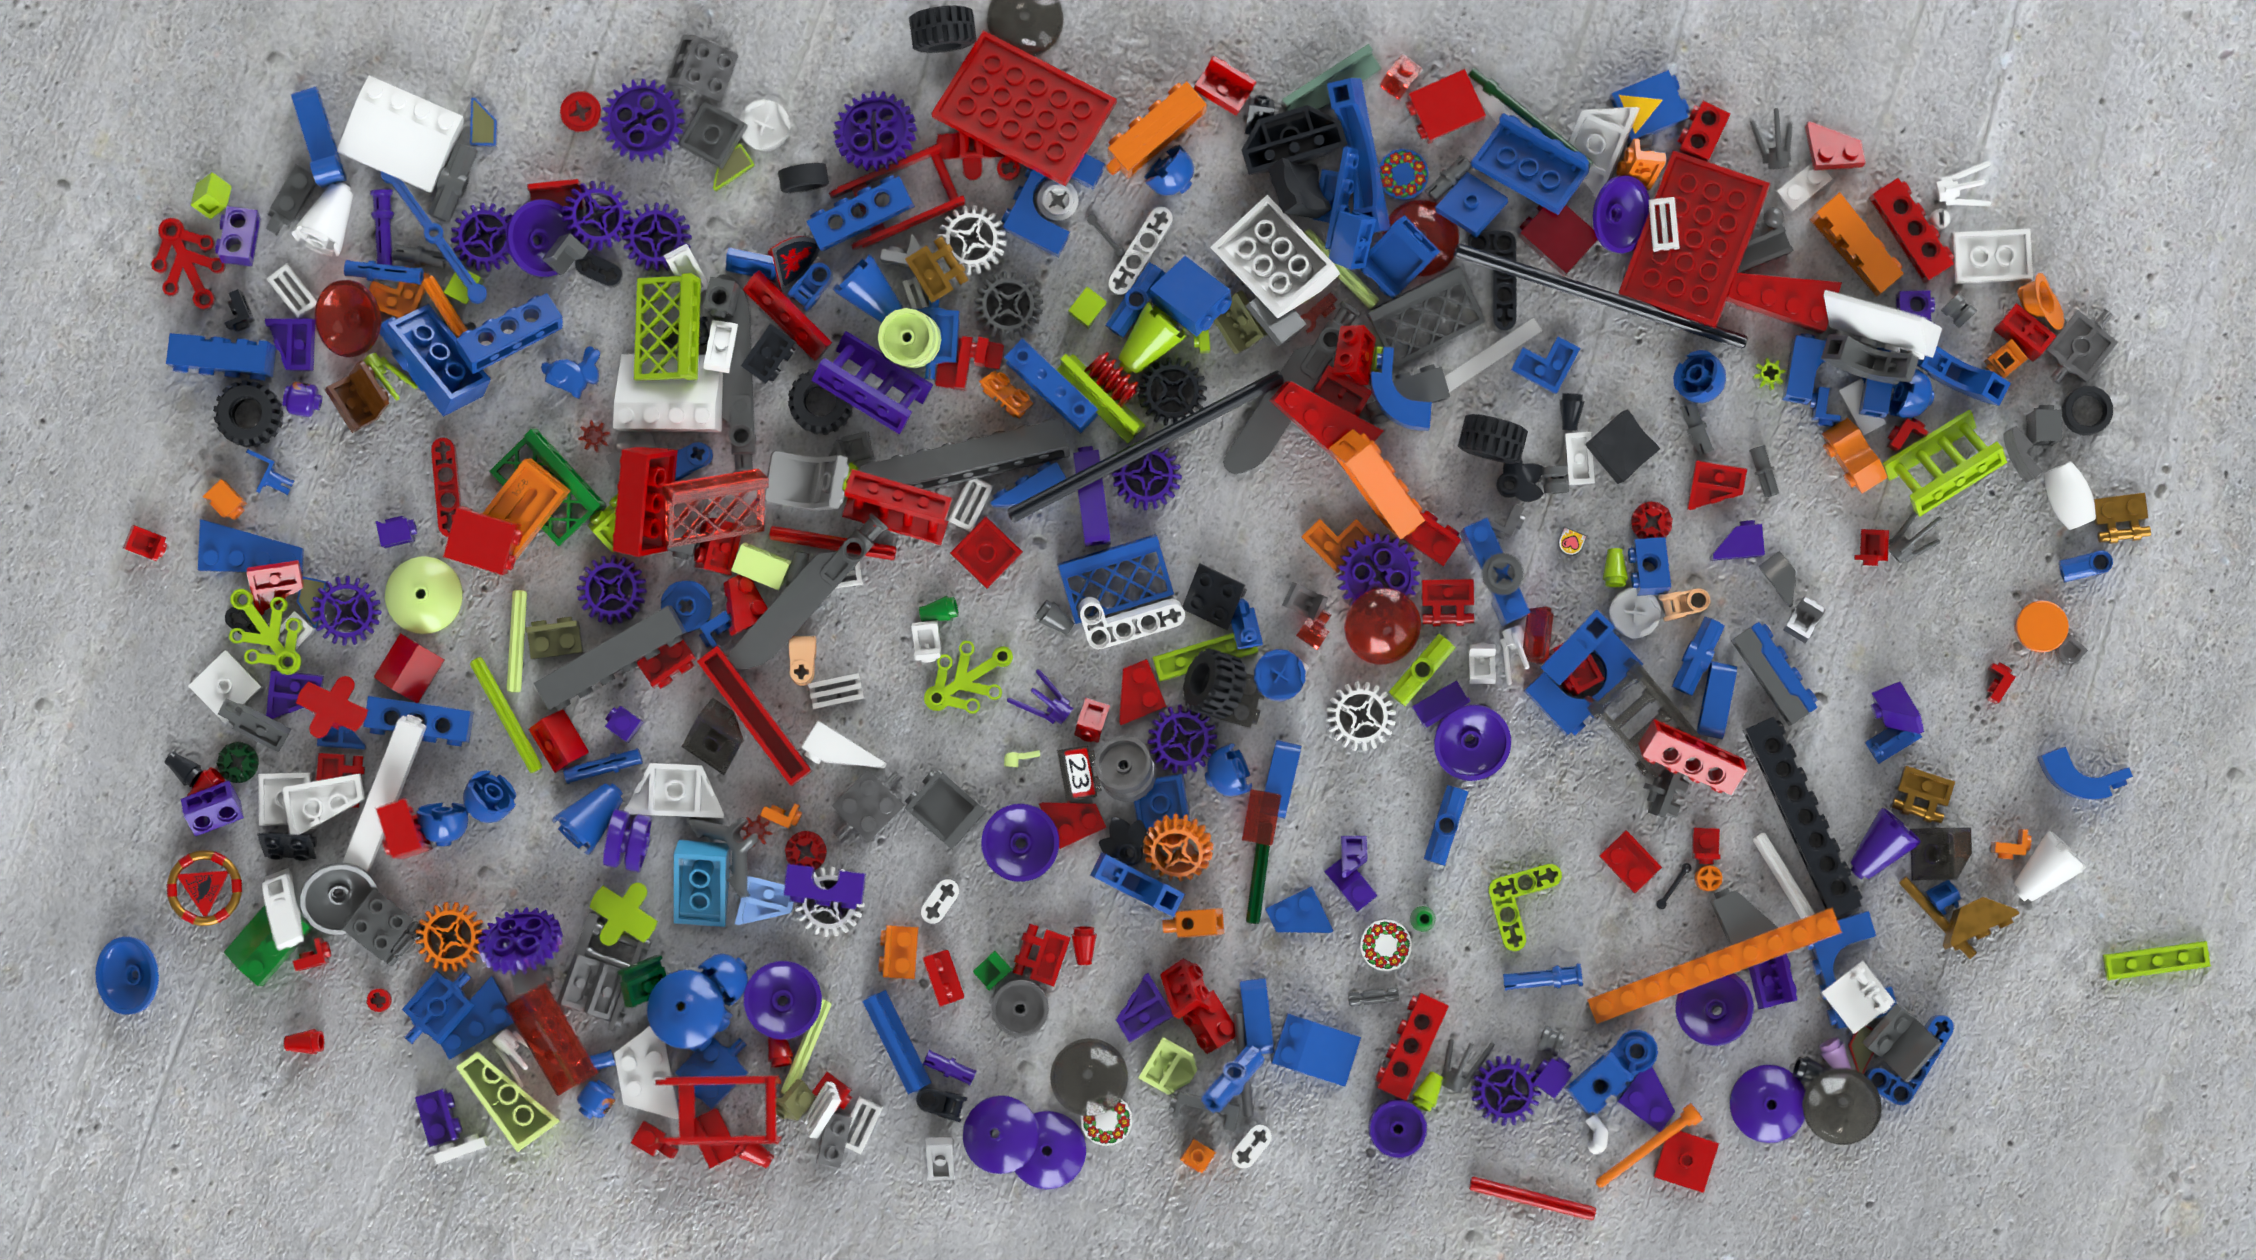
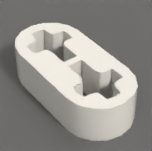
M950 879L941 881L926 900L921 909V915L927 923L936 924L940 922L959 895V886L955 881ZM952 884L954 886L952 888V891L955 893L954 896L948 895L944 901H941L940 897L943 894L941 887ZM937 901L941 903L937 910L940 914L939 917L928 919L926 908L928 906L933 908Z
M1260 1124L1253 1126L1234 1148L1232 1160L1237 1167L1244 1169L1250 1167L1266 1149L1272 1138L1268 1127ZM1262 1129L1265 1130L1264 1136L1267 1140L1264 1143L1259 1141L1255 1147L1251 1145L1255 1139L1254 1131L1260 1132ZM1248 1147H1251L1252 1150L1248 1154L1250 1161L1248 1163L1243 1161L1240 1164L1237 1161L1239 1159L1237 1152L1239 1150L1244 1152Z

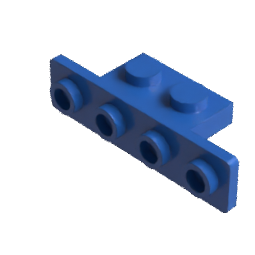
M1344 146L1339 172L1325 169L1321 171L1320 190L1329 201L1332 209L1319 219L1313 220L1329 223L1326 249H1331L1339 211L1350 212L1348 203L1350 195L1354 190V171L1359 163L1358 149Z

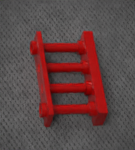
M851 470L844 491V496L848 497L842 517L865 524L869 519V514L872 513L888 527L887 530L942 545L949 522L946 518L952 502L951 497L858 470Z

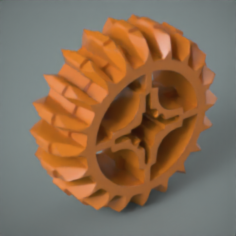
M1177 813L1173 815L1172 820L1167 815L1163 817V822L1157 819L1154 822V827H1149L1148 835L1144 838L1145 845L1143 847L1144 854H1147L1145 858L1146 863H1152V871L1159 869V876L1162 877L1164 874H1167L1169 881L1174 876L1178 877L1179 882L1183 881L1184 876L1190 881L1193 879L1194 874L1200 876L1202 870L1209 866V861L1213 855L1211 851L1213 850V842L1210 841L1211 834L1204 833L1206 829L1205 824L1197 826V818L1193 819L1192 822L1188 821L1187 814L1184 815L1183 819H1179ZM1189 838L1196 843L1198 851L1194 850V846L1189 843ZM1158 844L1167 852V858L1161 853Z
M449 902L443 903L444 911L438 905L433 906L436 914L433 915L432 912L426 911L425 915L430 920H419V923L425 926V929H416L417 934H423V939H417L416 944L425 945L424 948L418 951L419 954L428 952L429 955L424 961L428 963L434 958L433 968L437 969L443 963L442 969L444 972L449 970L450 964H452L454 972L459 971L458 963H461V966L466 969L469 967L466 959L475 963L477 959L473 953L480 954L477 944H480L478 938L479 934H482L481 931L485 929L478 930L477 926L482 925L483 920L480 919L474 922L473 919L478 913L473 911L467 915L468 905H464L461 911H459V902H454L452 910L450 909ZM444 916H457L448 928L435 924ZM464 921L470 928L471 942L461 934ZM454 930L459 941H450L448 944L446 941L448 938H445L446 934L442 932H452ZM431 932H434L441 939L438 953L432 945ZM455 945L467 949L464 954L457 958H445L447 952H450L451 948Z

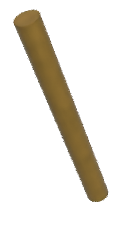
M1907 876L1901 879L1899 884L1946 934L1949 921ZM1970 944L1960 949L1969 959L1977 954Z

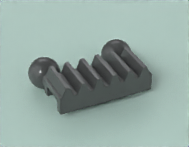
M1771 207L1765 211L1763 216L1764 222L1767 226L1773 228L1774 231L1749 241L1737 273L1748 271L1794 251L1785 234L1786 230L1782 225L1784 214L1779 208Z

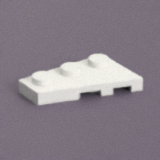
M361 774L282 787L290 834L301 835L365 800Z

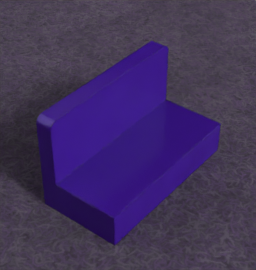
M1456 680L1415 704L1412 708L1424 729L1443 719L1456 708L1470 703L1471 700L1469 697H1466Z

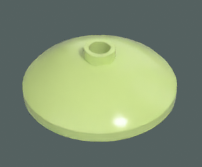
M416 557L403 562L392 572L385 588V603L392 619L405 630L417 634H431L446 628L457 617L463 601L462 585L455 571L443 561L432 557ZM421 589L425 590V597L419 599L417 592Z

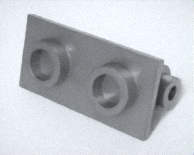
M833 1113L824 1128L819 1153L817 1154V1164L840 1168L852 1117Z

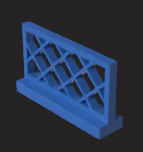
M1156 534L1057 563L1075 624L1082 622L1081 618L1078 617L1076 606L1081 598H1086L1083 593L1089 582L1102 588L1097 598L1099 602L1105 591L1119 597L1113 607L1106 608L1102 606L1104 615L1174 595ZM1156 552L1159 562L1153 571L1141 563L1146 554ZM1136 557H1140V559H1139L1138 562H1136V561H1134V560H1132V559H1133V558H1136ZM1126 560L1136 565L1129 578L1116 572L1120 563ZM1116 564L1113 570L1107 567ZM1139 567L1152 573L1145 587L1132 580ZM1160 567H1161L1163 576L1157 573V571H1158V569H1159ZM1104 568L1111 572L1105 585L1091 579L1096 569ZM1091 571L1089 577L1083 575V573ZM1114 574L1127 581L1121 594L1107 588ZM1078 575L1086 579L1080 593L1070 588L1067 578ZM1157 576L1165 580L1167 591L1155 593L1148 588L1154 577ZM1130 583L1143 589L1137 600L1132 601L1124 597ZM1146 591L1152 594L1150 596L1144 597ZM1072 593L1078 596L1075 602ZM1121 599L1127 601V603L1119 605ZM1093 606L1090 613L1086 616L1095 615L1097 613L1094 612L1096 607Z
M884 990L862 1001L908 1095L931 1084L924 1065H922L923 1063L887 991Z

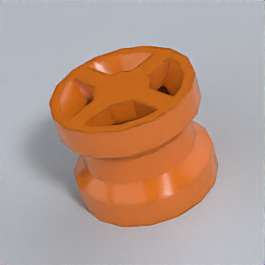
M1711 865L1699 868L1694 877L1695 884L1703 891L1716 890L1722 884L1723 879L1720 870Z

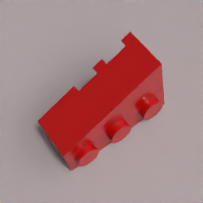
M405 798L375 808L385 836L382 844L387 855L390 854L395 859H406L433 849L431 842L419 831L421 826L417 825V814L411 815V813H414V810L411 806L408 807V802Z

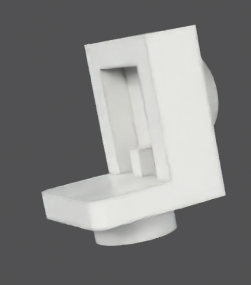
M938 620L912 623L915 660L928 663L940 658L942 648Z
M1480 642L1470 645L1468 655L1469 684H1495V644Z

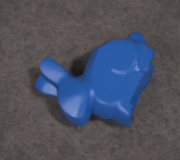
M592 346L587 347L584 351L583 361L579 364L569 359L556 360L550 364L547 362L542 363L541 371L545 374V382L556 388L563 389L580 399L582 391L586 389L588 383L596 385L599 382V370L595 364L600 357V351Z

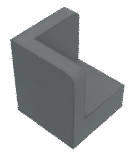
M569 233L559 236L542 260L559 275H564L575 260L584 258L589 250Z

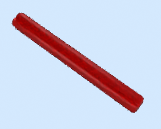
M771 526L769 538L774 541L837 551L848 539ZM851 542L846 547L847 553L860 555L862 550L861 545L857 542ZM874 543L865 556L894 560L897 549L895 546Z
M1472 1177L1470 1180L1469 1189L1471 1191L1591 1221L1594 1220L1596 1215V1208L1593 1206L1478 1177Z

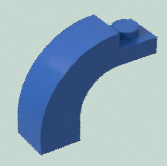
M1938 346L1933 358L1925 356L1924 360L1919 359L1917 366L1926 371L1929 377L1968 397L1996 406H2000L2011 384L1995 372L1969 365Z
M1383 347L1382 354L1377 353L1376 369H1381V373L1371 372L1370 374L1371 391L1377 406L1387 418L1404 428L1429 431L1432 402L1412 401L1403 397L1396 390L1392 380L1394 348Z
M2066 747L2037 756L2040 767L2050 783L2064 794L2078 799L2096 800L2111 797L2113 795L2109 786H2112V789H2117L2127 785L2126 779L2133 777L2129 767L2099 778L2087 777L2074 767Z
M1102 852L1090 876L1172 917H1174L1185 895Z

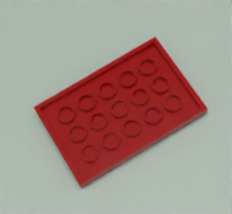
M983 30L931 115L932 118L1066 187L1117 104V99Z
M1673 150L1654 199L1675 198L1680 249L1673 248L1666 251H1653L1649 211L1618 294L1716 328L1771 186L1770 183ZM1668 203L1665 204L1668 240L1671 243L1673 242L1670 204ZM1659 204L1655 205L1658 244H1662L1663 236Z

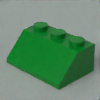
M264 905L224 953L237 969L254 984L264 986L302 941L292 947L278 949L266 905ZM300 915L304 940L314 927Z

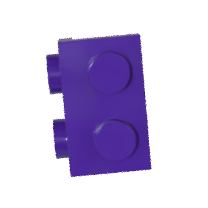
M1787 953L1748 967L1758 1009H1765L1798 1000L1797 988L1793 982L1790 969L1791 963Z

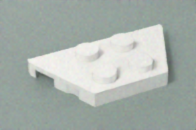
M1640 108L1586 109L1581 111L1569 143L1594 162L1582 182H1585L1594 193L1593 196L1597 198L1602 187L1612 176Z
M650 763L631 800L624 809L630 815L724 818V812L703 765Z
M649 1026L614 1053L623 1105L679 1119L674 1085H655V1080H665L666 1077H672L667 1045L655 1035L651 1026Z

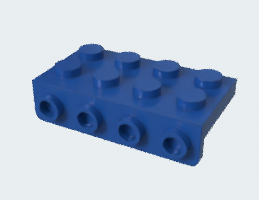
M1504 113L1499 117L1498 126L1471 161V167L1559 215L1589 173V161L1584 154L1566 148L1561 141L1557 139L1552 140L1543 135L1539 129L1535 127L1530 128L1513 115L1508 116Z

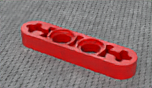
M441 437L433 442L431 455L438 528L442 535L449 537V530L444 529V525L448 524V516H442V512L451 513L456 511V508L461 506L456 447L451 440ZM441 443H445L447 447H450V451L446 452V460L452 459V464H437L438 460L443 461L442 454L437 452V448L441 447ZM443 468H450L453 472V477L449 482H442L439 479V472ZM447 493L455 496V504L450 508H445L441 503L442 497Z

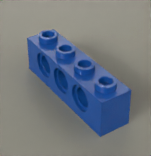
M894 175L888 176L880 181L881 185L873 189L870 186L857 192L858 196L851 200L843 198L833 204L834 208L826 212L824 209H821L811 214V219L806 222L819 249L824 252L914 208L915 206L900 176L896 178ZM886 194L890 198L889 203L884 207L876 204L878 196ZM857 206H865L866 214L863 217L856 218L853 216V211ZM834 217H841L843 219V225L839 229H832L830 227V221Z
M547 293L542 296H534L526 304L518 308H510L504 315L485 321L477 329L463 332L456 339L457 351L471 373L475 374L563 329V316ZM534 318L536 319V321L527 322L526 319ZM510 329L514 332L511 334H506L503 331ZM483 341L491 342L489 345H482L480 343Z
M368 696L366 705L368 713L363 727L370 728L371 734L385 735L386 731L394 732L397 723L392 726L389 725L387 715L392 711H396L399 719L402 716L407 717V715H422L424 717V725H427L421 741L436 743L437 738L446 739V745L462 747V742H470L474 716L472 711ZM442 719H448L450 722V729L446 733H441L438 730V723Z

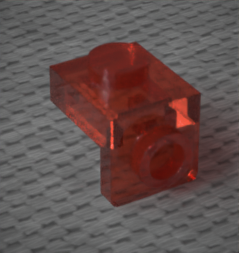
M1402 53L1386 73L1380 83V87L1397 100H1400L1423 68Z

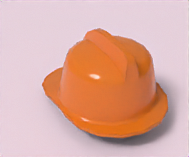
M2038 273L2035 281L2018 288L2017 294L2021 305L2029 314L2035 317H2046L2050 325L2056 330H2061L2064 327V314L2061 305L2043 273Z

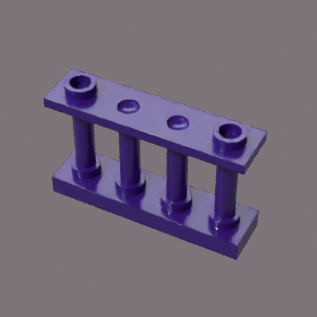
M845 331L835 350L840 353L833 363L823 358L811 381L900 435L912 414L908 407L914 400L924 404L934 384L908 368L892 362L877 349ZM848 359L861 366V369L855 376L842 369ZM870 373L884 380L877 390L864 382ZM892 386L905 393V396L899 403L886 396Z

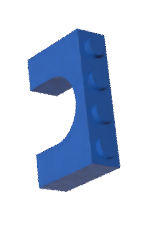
M1085 154L1070 179L1094 190L1105 169V163ZM1028 167L1025 173V177L1028 179L1024 187L1019 185L1013 197L1016 202L1012 210L1007 208L1001 220L1004 223L1003 230L1059 258L1070 237V232L1047 221L1036 211L1033 203L1035 191L1048 177Z
M1801 333L1800 336L1796 335L1794 337L1782 400L1808 405L1812 400L1816 371L1821 364L1826 362L1821 357L1827 338L1825 340L1815 339L1814 335L1808 333ZM1882 347L1876 348L1877 350H1881V351H1885V352H1891V351L1886 350V349H1884V348H1882ZM1861 377L1863 380V392L1859 414L1884 419L1888 415L1893 384Z
M1488 518L1482 519L1461 530L1460 536L1468 554L1475 557L1481 570L1491 556L1503 553ZM1509 565L1502 570L1493 567L1498 574L1495 583L1498 584L1502 579H1509L1512 582L1507 575ZM1520 588L1507 595L1491 592L1493 597L1491 604L1502 627L1530 613Z
M1613 631L1592 651L1603 665L1605 679L1602 687L1594 696L1587 699L1572 698L1566 695L1545 672L1524 690L1529 698L1565 736H1568L1570 733L1575 736L1586 726L1583 721L1589 715L1593 718L1605 708L1602 703L1608 697L1611 700L1615 699L1623 691L1620 686L1626 680L1633 682L1642 673L1639 668L1643 663Z
M1869 911L1837 919L1842 933L1806 946L1808 950L1812 949L1815 958L1811 960L1815 975H1820L1822 985H1819V990L1823 1000L1827 999L1821 992L1836 982L1833 965L1840 950L1849 944L1876 937ZM1886 986L1884 988L1895 1001V1003H1893L1890 1006V1009H1888L1884 1013L1879 1014L1874 1019L1885 1016L1897 1003L1892 986ZM1828 1002L1830 1010H1826L1830 1025L1835 1024L1836 1029L1848 1027Z

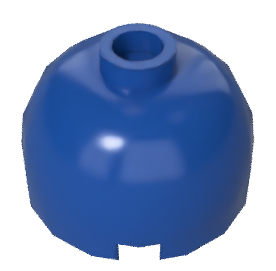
M1175 145L1166 151L1169 156L1163 160L1159 157L1144 176L1146 179L1144 182L1157 194L1163 196L1174 195L1178 192L1183 194L1192 185L1190 180L1194 175L1195 168L1193 160L1180 145Z
M1705 350L1691 352L1686 355L1688 359L1683 364L1679 362L1673 375L1674 387L1679 391L1680 395L1691 402L1706 403L1713 401L1721 394L1725 387L1726 370L1722 362L1710 352Z
M1915 369L1912 382L1899 381L1898 384H1893V397L1890 400L1888 412L1892 416L1914 418L1921 415L1933 403L1934 391L1932 390V384L1923 371Z
M1234 743L1214 751L1207 763L1208 772H1205V779L1209 787L1213 786L1218 793L1229 797L1242 795L1250 792L1252 789V783L1247 784L1246 777L1250 776L1247 763L1239 749L1233 750Z
M487 770L478 771L468 781L463 792V803L467 812L473 818L484 823H494L501 821L514 809L516 803L514 804L516 792L503 776L498 775L495 777L490 775L491 771Z
M433 803L419 807L418 811H416L418 817L417 825L421 826L419 831L427 840L436 842L437 846H450L452 841L459 839L465 834L468 827V812L464 804L452 803V808L442 807L443 803Z
M721 953L708 958L698 966V969H703L700 973L705 974L717 984L725 998V1005H733L744 995L748 983V976L745 971L748 968L741 958L735 959L731 955Z

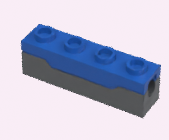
M1757 622L1730 641L1788 726H1791L1808 715L1809 712L1817 709L1818 707L1815 702L1818 700L1811 689L1808 688L1806 690L1800 682L1803 678L1795 667L1791 668L1786 661L1788 656L1780 645L1776 647L1771 639L1774 636L1766 624L1761 625L1760 622Z

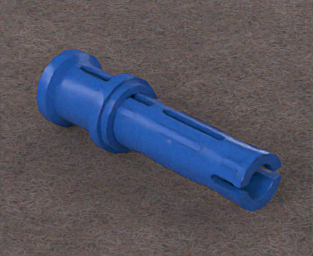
M1577 963L1573 967L1563 968L1557 965L1552 967V970L1503 974L1505 991L1553 985L1557 989L1563 985L1578 984V986H1583L1581 963Z

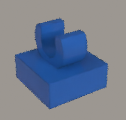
M1949 879L1926 891L1929 900L1943 915L1947 914L1945 907L1952 904L1957 909L1959 907L1958 900L1962 899L1959 891Z

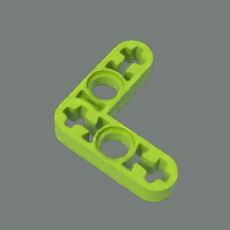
M1546 864L1499 877L1490 882L1488 894L1502 943L1508 950L1519 951L1526 944V935L1515 897L1558 885L1562 878V872L1558 866ZM1547 868H1550L1551 872L1556 871L1557 876L1553 878V883L1545 879L1539 881L1542 886L1537 887V879L1533 874L1534 871H1538V876L1546 874ZM1522 875H1527L1532 879V886L1528 890H1522L1518 886V879ZM1513 878V886L1517 891L1516 894L1512 895V889L1504 891L1503 897H1500L1498 893H1493L1497 882L1505 886L1510 884L1508 879ZM1504 907H1510L1514 911V919L1510 922H1504L1500 918V911ZM1517 922L1519 928L1513 929L1516 936H1521V940L1518 941V946L1514 947L1513 944H1508L1507 939L1511 938L1509 930L1504 932L1503 926H1511Z

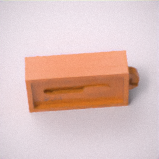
M1187 81L1183 85L1180 83L1174 85L1168 91L1169 95L1164 101L1158 99L1148 108L1149 112L1145 117L1141 118V116L1135 118L1128 125L1129 129L1125 134L1118 133L1108 142L1110 144L1108 156L1111 161L1106 165V168L1110 174L1115 175L1121 170L1129 179L1206 114L1207 104Z
M1352 429L1328 448L1382 524L1400 540L1406 535L1411 534L1416 530L1417 526L1425 521L1420 514L1423 510L1414 498L1408 495L1409 489L1401 479L1396 478L1393 474L1396 471L1392 465L1381 457L1380 454L1382 452L1373 440L1370 441L1364 433L1359 435Z
M532 458L524 459L482 514L511 523L521 524L520 530L523 531V537L520 545L515 546L513 553L517 560L571 490Z

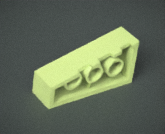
M476 1052L456 1067L517 1153L560 1122V1120L529 1096L480 1053Z

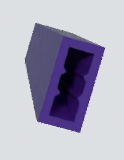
M1093 446L1079 447L1078 452L1073 453L1076 473L1100 461L1099 449L1093 450ZM1100 478L1078 490L1085 547L1111 544L1103 478Z

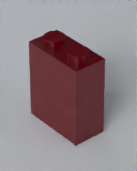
M1538 205L1536 209L1539 213L1533 219L1529 216L1520 225L1519 228L1522 231L1518 237L1565 277L1598 239L1594 229L1567 205L1564 206L1559 215Z

